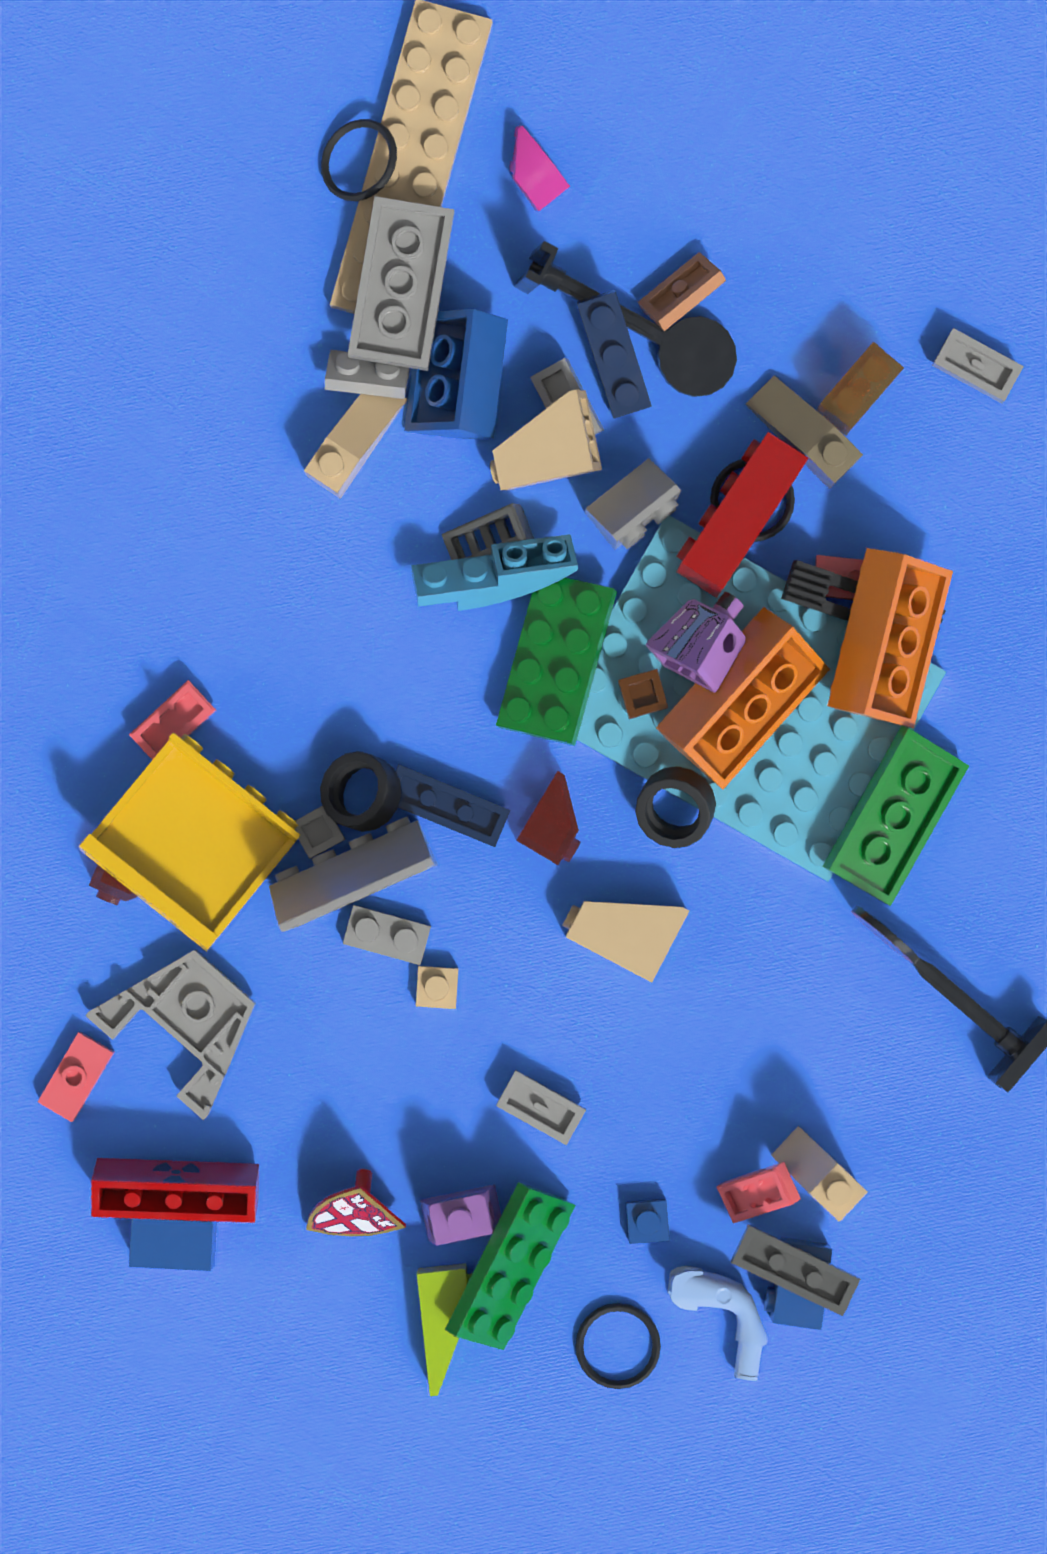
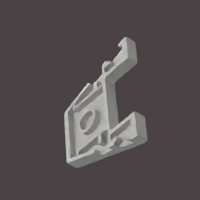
M193 950L136 985L90 1010L85 1016L113 1040L140 1010L145 1011L202 1062V1067L176 1097L204 1120L212 1109L256 1002L200 952Z

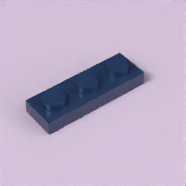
M616 290L578 301L577 306L613 418L615 419L652 407Z
M398 764L396 773L401 783V798L398 808L496 847L511 810Z

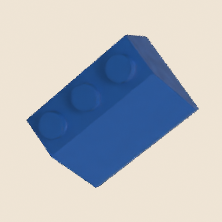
M477 309L438 311L428 371L412 368L404 431L459 439H494L508 319Z

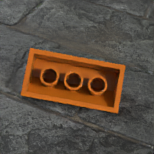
M866 548L854 600L850 608L844 640L840 648L834 680L830 689L828 707L914 728L953 571L906 554Z
M765 607L741 631L746 637L745 644L718 690L714 693L695 683L656 727L680 753L721 789H724L830 670L793 626Z

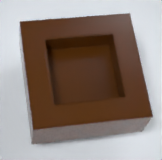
M658 669L618 680L628 719L668 709Z

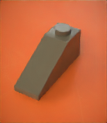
M773 376L745 404L780 440L809 458L805 465L829 489L863 456L831 422L776 376Z

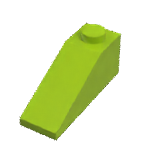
M466 1263L418 1268L417 1271L430 1396H438L459 1340L458 1337L446 1331L445 1328L473 1274H467Z

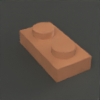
M698 252L638 301V304L642 311L665 331L721 286L726 279L719 268Z

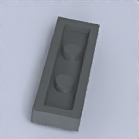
M747 1224L730 1260L732 1264L842 1317L861 1280L859 1277Z

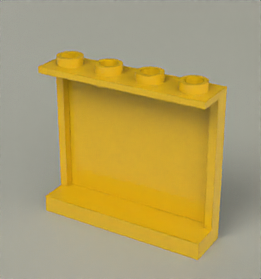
M173 732L169 737V741L92 834H88L79 845V850L207 952L295 844L300 834L295 831L298 824L290 816L281 810L274 814L263 805L267 799L250 785L243 789L232 780L235 773L217 759L212 764L200 754L203 748L187 734L180 738Z

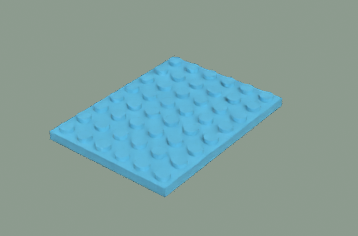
M669 516L660 524L612 609L577 741L646 780L652 774L668 767L678 766L695 771L704 777L713 789L716 800L713 818L829 882L833 873L822 866L901 725L827 706L848 621L781 599L786 581L746 558H743L718 598H715L677 573L682 560L676 557L689 536L697 540L701 533ZM724 592H728L744 605L733 620L741 631L765 607L793 626L830 670L724 789H721L656 729L659 723L695 683L665 668L645 644L687 601L695 599L712 608ZM931 662L915 726L910 728L913 731L946 674L945 670ZM658 669L668 709L628 719L618 680ZM673 788L664 789L699 809L694 799L684 791Z

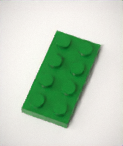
M563 578L543 589L532 592L497 718V727L567 745H576L617 594L614 588Z
M901 725L822 867L879 901L891 906L968 770L969 765L912 729Z
M518 1182L445 1330L455 1337L504 1350L508 1341L514 1335L515 1327L526 1305L530 1302L534 1289L545 1267L549 1264L552 1253L562 1232L567 1228L570 1216L576 1205L565 1198Z

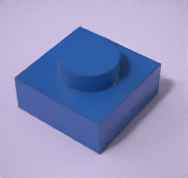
M666 1199L626 1202L629 1244L670 1241Z

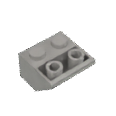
M648 458L585 508V514L614 550L621 545L627 550L645 536L647 531L645 526L655 520L659 525L677 510L676 507L679 504L676 501L681 490Z

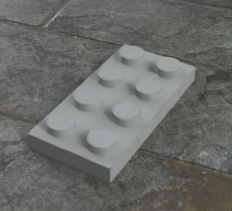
M374 196L348 358L428 371L455 214L454 209Z

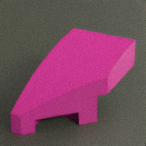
M519 125L515 128L514 132L516 139L513 161L510 162L509 171L513 172L512 179L536 211H540L570 186L522 125Z

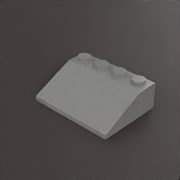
M404 817L385 826L388 833L381 837L373 839L371 833H368L348 842L351 850L336 856L334 849L312 858L314 866L299 872L298 867L294 866L276 874L277 883L270 885L269 890L281 933L295 929L437 866L438 863L420 822L417 820L410 823L408 817Z

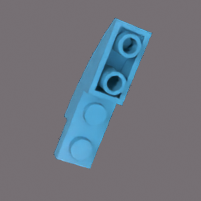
M571 534L491 544V555L411 565L418 607L456 602L458 611L505 602L543 589L578 571V562Z

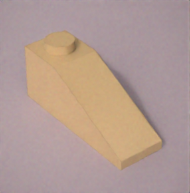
M360 394L325 438L305 468L306 476L341 499L407 399Z

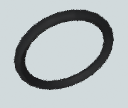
M371 119L354 120L339 128L327 142L321 159V174L329 191L336 197L346 201L365 200L377 194L384 188L395 170L397 146L394 137L383 124ZM362 127L372 128L382 134L387 142L389 149L387 168L380 180L371 188L358 193L343 191L335 185L329 172L332 150L339 139L346 133Z
M740 459L732 462L719 473L711 488L710 504L718 508L719 490L722 483L732 471L734 472L739 468L745 467L747 464L745 461ZM792 485L786 493V508L782 518L772 528L761 532L754 542L774 537L787 525L792 516L795 503Z
M613 1303L595 1309L585 1318L576 1336L575 1349L578 1362L590 1379L607 1388L623 1389L641 1383L651 1374L660 1357L661 1343L656 1325L646 1313L629 1304ZM617 1311L627 1312L640 1319L648 1328L653 1345L651 1357L645 1368L636 1376L619 1381L607 1379L596 1373L588 1364L584 1353V1338L591 1324L600 1316Z

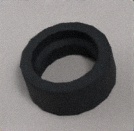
M360 751L345 753L334 760L324 773L320 786L321 804L326 814L339 825L361 832L376 830L389 822L397 811L401 798L400 779L395 769L381 758ZM366 768L375 773L378 779V792L375 801L368 810L360 815H354L346 810L343 793L346 783L351 776L360 769Z
M678 766L668 767L652 774L637 798L635 813L638 825L646 836L654 842L671 848L688 847L699 841L708 830L714 817L716 800L713 789L704 777L691 769ZM673 788L682 790L690 795L699 808L698 817L691 825L677 826L661 819L653 808V799L656 793L661 789Z

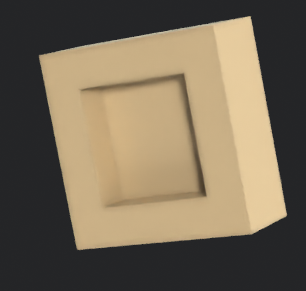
M418 966L416 1007L456 1009L459 968Z

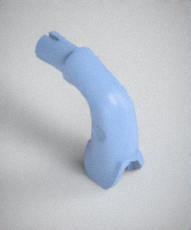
M681 1266L671 1270L668 1294L673 1304L685 1310L697 1311L698 1307L702 1306L722 1308L736 1314L737 1331L735 1340L739 1342L734 1377L747 1381H757L762 1345H767V1334L752 1295L741 1283L719 1274L703 1271L698 1267Z

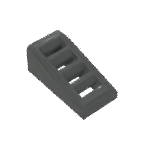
M511 503L441 534L451 560L491 555V544H496L490 528L492 524L496 525L501 543L534 539L522 506ZM510 518V521L516 534V536L513 538L511 537L505 519ZM480 530L487 549L481 551L474 531ZM465 535L472 553L471 556H465L458 537Z

